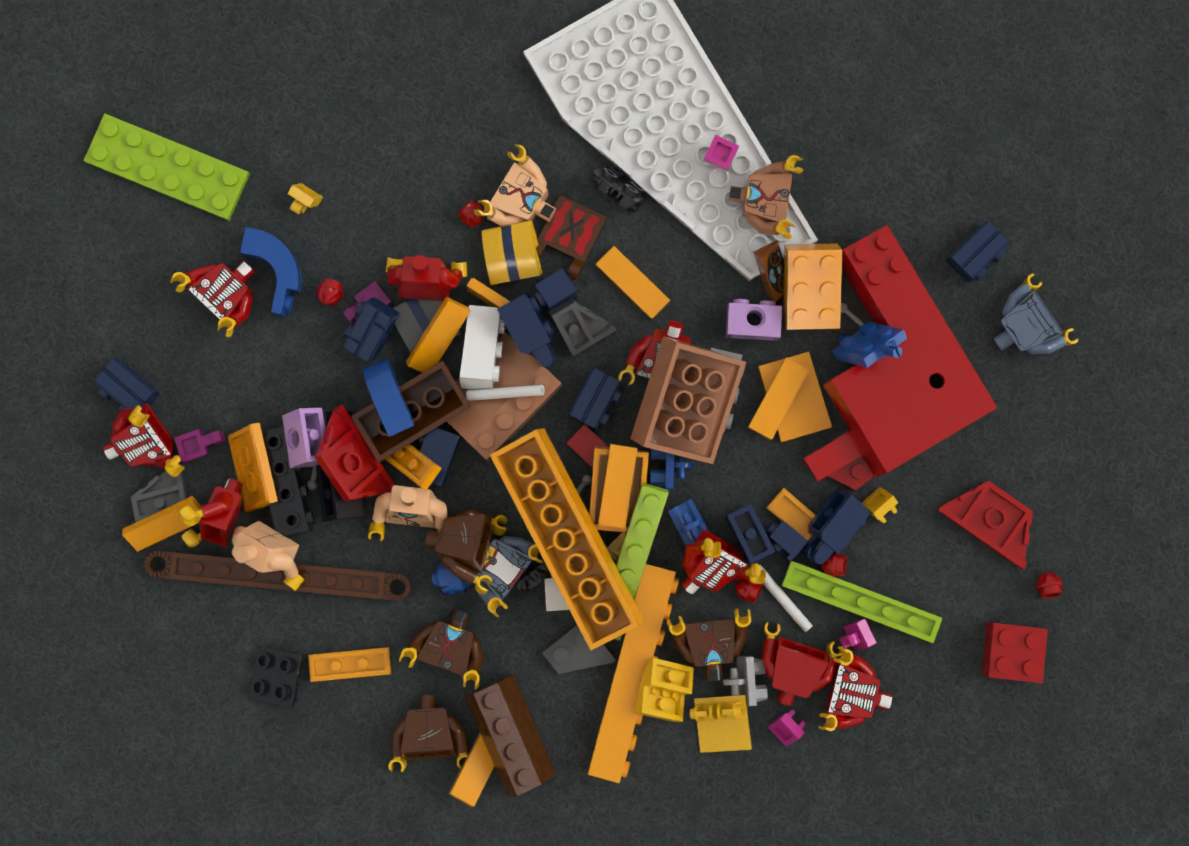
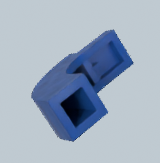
M245 227L240 253L246 258L262 260L272 265L276 273L277 285L271 313L275 316L286 318V314L291 312L294 297L290 296L291 292L302 293V275L298 262L291 251L275 236L262 230Z
M386 358L364 368L363 375L368 390L388 436L390 437L414 426L413 417L397 383L395 369Z

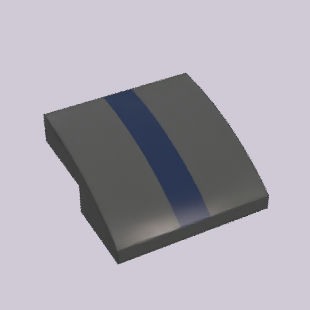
M407 299L393 307V309L400 313L395 326L410 353L415 348L443 301ZM458 330L457 334L455 335V337H457L458 335H460L459 330Z

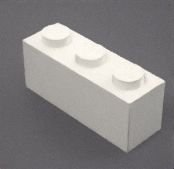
M469 305L470 313L467 317L460 370V386L464 389H491L494 382H499L500 366H496V359L502 357L503 342H499V335L505 333V323L497 310L498 308Z

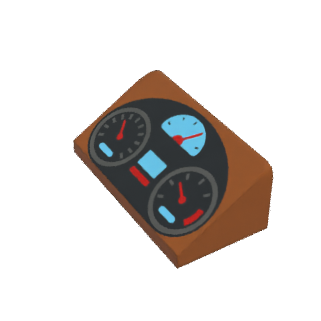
M774 241L753 252L767 296L774 302L779 300L784 294V259L778 241Z

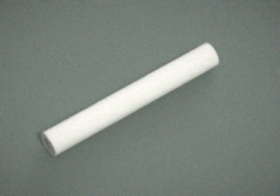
M543 385L467 390L466 397L468 401L542 396L545 390Z
M766 572L764 586L804 632L808 631L813 625Z

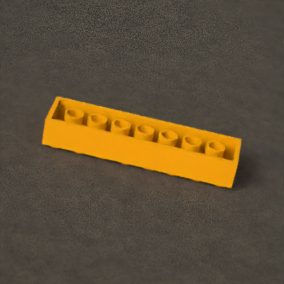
M536 429L490 454L590 651L644 623L645 621L545 429Z

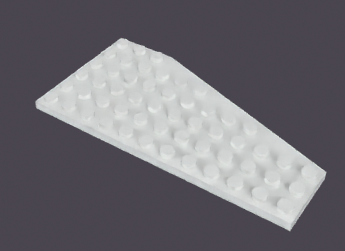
M613 0L523 51L525 58L562 120L633 182L642 187L647 194L748 281L760 275L754 251L774 241H778L784 259V245L815 244L818 241L791 194L789 195L786 219L791 221L795 228L788 227L785 232L792 235L791 239H786L781 234L768 235L759 233L742 216L744 203L729 201L731 186L746 188L749 175H752L755 170L772 163L673 0ZM715 135L739 145V149L727 172L703 161Z

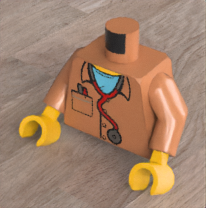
M792 155L787 161L772 163L755 170L752 175H749L746 188L730 187L729 201L744 203L742 216L759 233L768 235L781 234L786 239L792 238L790 233L785 232L788 227L795 228V225L786 219L792 174L788 173L790 171L796 174L803 172L801 167L794 168L795 163L802 161V158Z

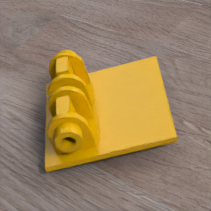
M745 695L694 699L695 707L690 709V717L697 721L700 753L752 749Z

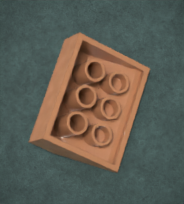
M506 332L499 338V342H503L502 357L496 359V366H500L499 382H494L493 388L543 385L545 392L542 396L468 401L471 406L470 408L447 421L488 462L491 460L490 454L503 448L562 387V383L545 367L541 366L539 361L530 353L520 352L513 338ZM461 388L465 396H466L467 390H475V389H464V388Z
M663 336L630 439L646 448L713 464L746 362Z

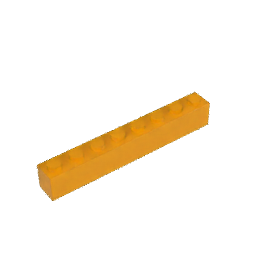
M645 564L634 599L645 622L625 633L588 775L620 783L621 777H627L630 762L626 761L628 750H634L637 735H633L635 724H641L643 715L635 714L639 685L649 658L658 659L657 656H654L656 645H662L665 631L661 630L663 619H669L672 605L668 604L670 593H676L679 579L675 578L676 572Z

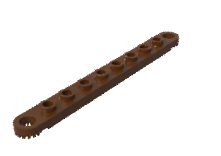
M154 551L144 561L146 572L155 578L294 591L283 582L286 576L282 570L261 573L245 563L237 562L235 558ZM158 556L162 557L166 563L164 570L161 572H156L152 567L153 560ZM296 564L298 574L304 578L303 583L296 590L300 592L400 601L406 599L412 590L411 581L403 574ZM396 579L402 580L405 583L406 588L401 595H395L391 591V583Z

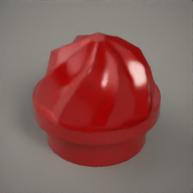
M472 200L468 201L457 213L461 218L460 222L471 227L480 225L483 222L484 216H477L474 210L483 212L479 203L476 204Z
M324 279L317 288L318 300L324 305H336L344 294L342 284L333 279Z
M832 553L826 559V562L821 564L823 571L834 578L845 576L847 556L840 555V553L839 555Z
M1045 572L1037 579L1036 591L1040 592V596L1043 599L1054 598L1063 594L1061 588L1064 585L1058 575Z
M740 579L736 583L737 595L746 603L748 601L755 603L760 595L763 584H754L749 579Z

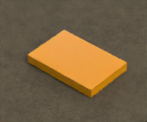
M809 352L788 357L790 360L809 369V372L777 429L780 443L832 428ZM785 359L758 366L765 393H767Z
M260 423L250 424L228 435L237 479L243 484L240 492L244 510L252 512L278 502Z

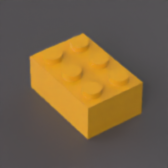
M837 243L784 245L783 323L787 330L840 329L842 249Z
M594 446L589 515L597 530L627 532L642 482H647L649 452L648 450H637L626 527L622 529L598 525L610 447Z

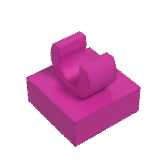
M715 135L703 161L727 172L739 149V145Z
M865 618L844 626L843 628L847 635L839 639L844 648L853 646L855 651L868 648L877 643Z
M794 710L779 716L768 726L785 746L799 740L805 733L802 730L805 722L801 721L797 724L792 719V716L795 714Z

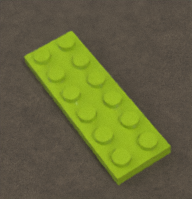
M105 113L84 158V162L228 221L231 219L250 175L248 171Z

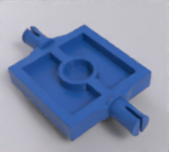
M868 322L862 325L860 330L854 335H847L845 333L840 335L838 339L840 345L833 349L832 352L837 360L868 368L881 358L888 356L894 358L901 357L902 349L897 346L905 341L907 336L904 329Z

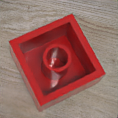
M986 622L982 676L1043 683L1048 629Z

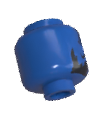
M441 562L438 563L436 572L432 573L434 587L439 588L440 592L444 595L465 593L469 586L473 584V582L468 584L454 576Z

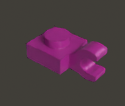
M375 281L354 296L358 304L351 306L343 312L350 323L357 320L358 316L355 315V311L362 301L366 302L374 297L384 302L387 306L391 304L389 298Z
M197 429L174 437L182 463L210 455L209 446L226 442L224 432L219 430L203 435L202 430Z

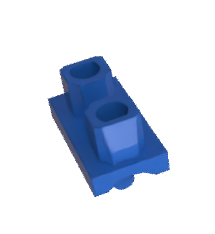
M651 449V460H665V470H650L651 485L664 486V489L672 490L674 469H677V479H685V469L693 468V463L685 462V457L677 456V462H674V454Z
M692 499L667 511L685 546L689 543H694L704 529L708 531Z

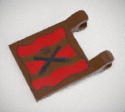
M559 195L554 205L556 211L549 222L546 221L537 239L539 245L536 247L539 261L546 246L573 258L574 260L568 270V277L576 280L607 217Z

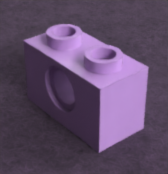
M734 299L733 303H729L727 306L725 338L778 341L781 338L782 306H776L774 301H760L759 305L749 304V300ZM751 313L757 314L760 317V324L757 326L750 325L747 321V315Z
M299 408L282 415L290 468L319 465L315 455L325 432L322 408Z

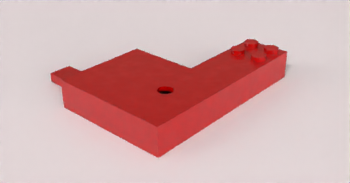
M888 225L843 249L842 270L873 322L904 329L907 339L897 346L902 349L901 357H884L868 368L856 365L823 385L850 432L802 459L814 475L815 483L862 455H865L877 477L884 475L997 408ZM932 374H938L943 379L941 388L936 389L930 385L929 378Z

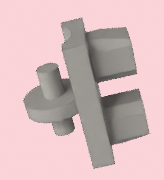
M754 656L735 657L736 668H730V678L723 679V685H731L732 695H745L747 706H757V702L768 698L766 685H755V675L765 674L762 659H755Z

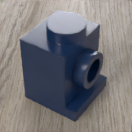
M784 520L778 524L774 521L765 531L771 540L774 550L780 555L783 552L787 554L784 558L787 562H791L808 542Z

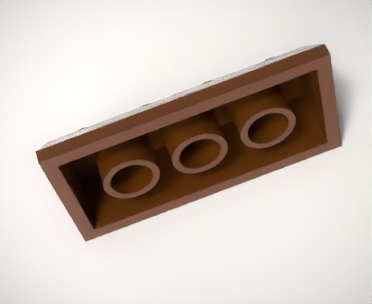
M439 362L399 387L413 417L414 426L389 437L374 403L351 416L378 463L471 407L446 362Z
M514 675L465 696L507 797L519 796L543 784L556 774Z

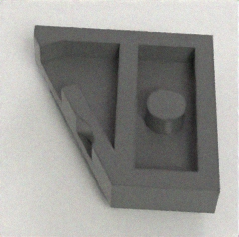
M572 298L549 311L554 324L573 356L616 331L612 323Z
M166 471L160 476L156 475L148 482L145 488L138 490L130 497L135 522L188 498L182 472L177 477L169 475Z
M578 625L542 652L558 674L616 661L604 644L590 651Z

